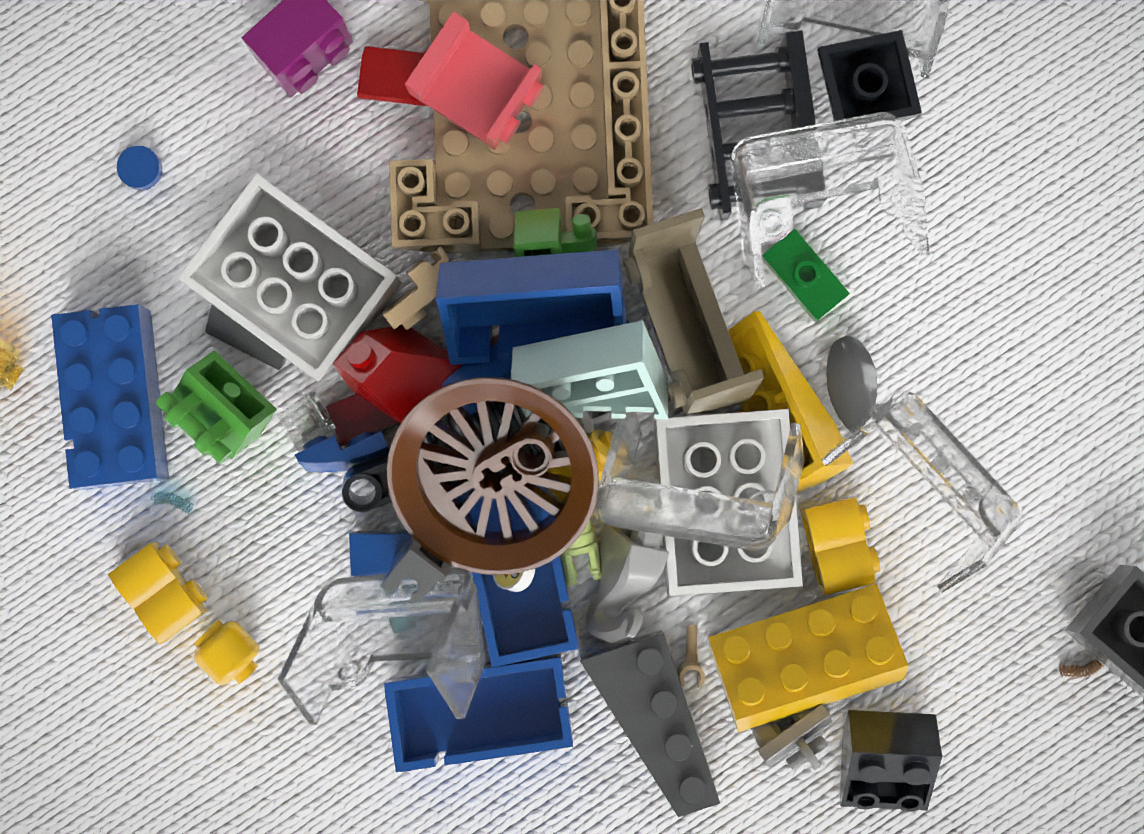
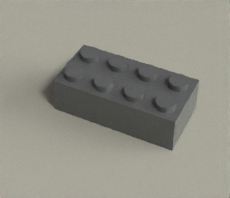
M1119 565L1064 631L1144 699V572L1137 566Z

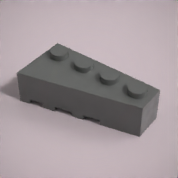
M659 630L629 640L624 645L617 644L581 656V664L678 818L721 804L664 632Z

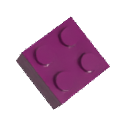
M282 0L241 37L257 62L290 98L297 92L302 94L308 91L319 78L317 74L329 63L336 65L343 60L350 51L349 45L353 43L342 16L327 0Z

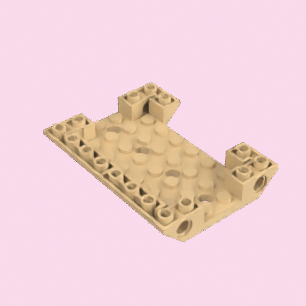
M419 0L429 3L431 44L454 11L468 20L472 32L529 69H531L533 64L539 66L542 71L540 83L544 85V88L532 107L525 104L521 112L526 113L531 118L530 128L523 133H515L508 143L501 140L495 150L433 110L435 164L433 159L389 161L393 249L432 253L441 246L446 253L514 250L516 216L511 212L510 205L516 197L522 195L528 196L534 201V210L560 208L563 232H571L573 230L572 219L576 215H588L591 227L596 230L598 241L596 247H609L630 243L634 229L653 224L644 0ZM512 29L523 30L528 35V41L522 48L512 49L504 42L506 33Z

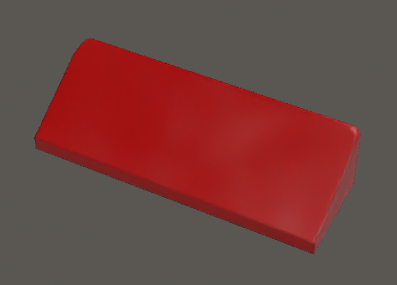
M365 46L361 59L357 98L427 106L411 96L405 85L425 53Z

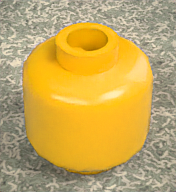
M217 620L193 643L198 648L194 654V661L218 685H225L233 679L240 685L258 667L253 659L259 652V645L236 621L230 620L223 624L220 620Z

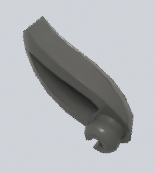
M844 336L832 344L827 357V390L833 408L844 426L852 433L861 435L869 428L875 411L877 376L872 358L863 343L854 337Z

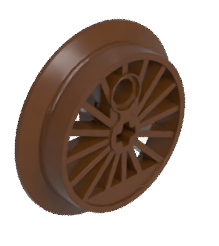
M480 377L461 380L448 384L423 398L406 415L397 429L391 443L387 462V483L393 507L401 523L413 539L438 559L454 567L480 574L506 575L525 572L549 563L572 546L586 528L593 514L598 494V464L591 441L580 422L562 403L546 392L529 384L506 378ZM488 401L505 402L497 442ZM471 403L477 404L483 436L462 406ZM514 405L531 411L520 428L507 436ZM450 413L466 438L439 419ZM540 418L547 422L551 429L547 425L538 422ZM429 431L455 450L424 443L423 440ZM561 439L566 451L554 452L555 442ZM528 443L536 444L544 452L539 455H531L522 446ZM433 461L450 464L454 466L437 468ZM571 465L572 476L567 477L546 471L553 467ZM501 469H503V473H502V474H500V473L498 472V471L501 470ZM459 480L458 482H456V483H454V484H452V485H449L448 482H447V481ZM536 485L567 492L563 501L559 502ZM473 488L462 503L458 496ZM484 496L477 525L469 511L478 499ZM524 496L549 512L550 515L540 521ZM493 499H496L502 532L486 531ZM508 499L528 528L514 531Z

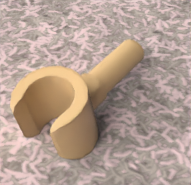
M687 625L685 661L678 666L677 674L682 687H684V674L692 669L698 671L697 685L700 688L705 682V673L699 663H697V625Z

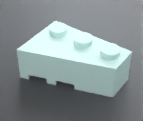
M643 320L518 346L512 350L511 379L529 384L546 392L562 403L576 418H583V411H611V418L626 419V412H654V419H668V379ZM521 407L525 417H528L531 411Z

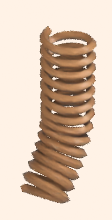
M1093 658L1091 662L1089 661L1085 665L1060 664L1059 671L1062 677L1077 676L1082 678L1083 676L1094 675L1104 665Z

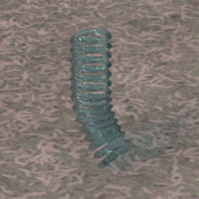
M164 491L151 495V500L154 497L156 506L168 503L172 506L174 505V507L177 506V509L179 508V510L185 511L187 514L191 513L194 506L193 503L173 492L170 494V492L166 493Z

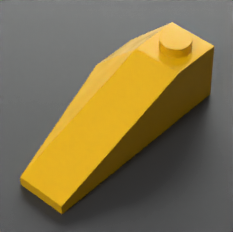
M754 311L730 328L728 332L743 373L747 374L762 369L764 379L750 400L740 403L741 411L736 413L789 410L795 493L822 484L853 465L854 463L837 425L762 313Z

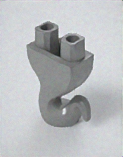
M626 503L621 504L616 523L604 522L600 542L601 579L597 592L588 608L585 624L586 631L591 635L609 643L624 645L631 638L636 637L643 621V613L639 608H628L619 614L620 610L627 603L649 590L657 582L664 570L669 552L660 545L666 525L660 520L649 517L650 512L645 508Z

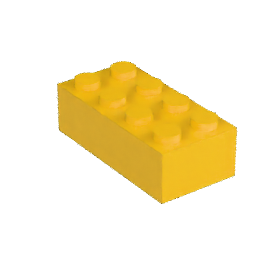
M877 583L708 637L710 652L737 732L817 708L821 704L826 705L904 680L909 666Z

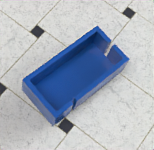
M619 249L439 264L436 301L450 365L490 362L492 326L499 325L498 361L512 360V350L514 347L626 324Z
M135 304L99 309V314L86 310L51 315L64 441L73 442L74 445L73 449H65L69 489L88 490L169 480L162 410L155 404L160 397L151 310Z
M536 485L537 487H539L547 493L546 487ZM473 489L458 496L462 503ZM481 496L469 511L477 525L484 496ZM524 496L540 521L550 515L549 512ZM496 499L492 500L486 531L502 532ZM508 499L514 531L528 528ZM560 556L549 563L535 568V574L531 583L520 592L498 587L493 575L472 572L492 667L579 649L571 607L562 609L561 602L569 601V595Z
M561 654L548 655L497 667L486 664L391 678L384 683L396 773L436 767L440 761L439 752L446 751L444 755V765L446 766L573 747V733L568 701L559 702V699L566 698L567 694Z

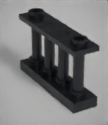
M803 30L785 32L780 44L781 47H776L775 52L711 60L709 43L706 42L700 43L697 58H691L693 83H701L714 183L708 184L709 202L711 210L718 209L720 221L729 219L732 213L731 203L795 195L796 199L802 198L803 207L806 210L821 208L827 200ZM777 69L778 73H785L787 88L781 89V94L716 101L713 77ZM783 111L784 115H791L792 130L787 131L786 136L722 144L719 119ZM789 153L790 157L796 156L798 173H793V178L728 186L725 161Z

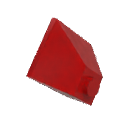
M402 324L395 329L390 326L362 331L332 363L353 392L399 424L402 423L415 405L432 392L442 388V383L464 365H450L447 350L411 327L406 330Z

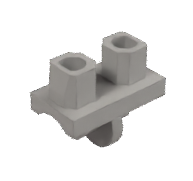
M821 704L817 708L791 715L796 723L784 732H781L774 721L751 728L760 747L757 751L769 768L798 748L799 750L786 759L791 769L795 770L807 761L813 770L816 771L822 765L815 755L827 747L828 743L822 735H819L808 744L806 741L833 722L830 719V714Z

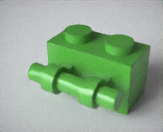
M560 208L516 211L514 231L516 257L594 251L598 243L596 230L591 227L590 217L586 214L576 215L572 219L573 230L571 232H563Z
M215 350L185 371L172 395L167 391L155 403L166 414L165 420L174 428L180 427L195 441L194 447L201 454H209L219 464L223 463L228 457L233 459L256 441L277 410Z

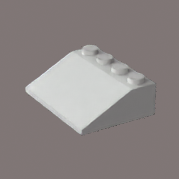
M257 173L177 278L319 383L334 367L332 363L362 331L367 330L402 285L396 274Z
M781 409L655 419L654 432L661 521L666 525L663 534V547L669 552L665 565L667 594L669 596L803 586L789 410Z

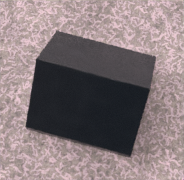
M902 30L818 47L817 52L837 133L871 134L922 114Z

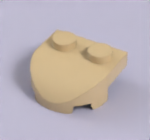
M441 246L430 254L435 261L431 265L422 259L405 271L415 286L382 310L383 316L393 329L402 324L407 330L427 315L423 307L436 297L439 264L449 262L448 255Z

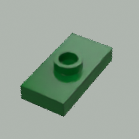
M795 228L760 257L815 323L850 294Z

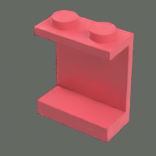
M454 11L405 83L411 96L494 150L501 140L505 143L510 141L520 125V121L516 119L525 104L529 107L534 105L544 88V85L540 83L542 71L539 66L533 64L531 69L518 62L472 32L468 20Z

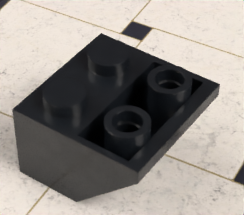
M848 710L842 736L840 806L857 807L864 810L881 808L900 809L906 812L916 810L928 811L942 760L936 714Z

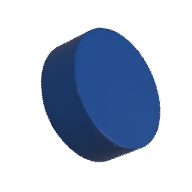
M132 146L124 150L119 156L116 166L117 174L121 181L128 187L138 191L154 187L160 181L163 172L159 157L152 150L144 146Z

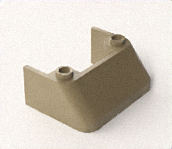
M702 208L634 229L628 250L629 258L623 260L629 283L631 285L638 284L672 382L667 383L671 401L675 408L682 407L686 414L730 407L749 401L764 379L762 369L747 374L743 373L697 248L696 240L705 218Z

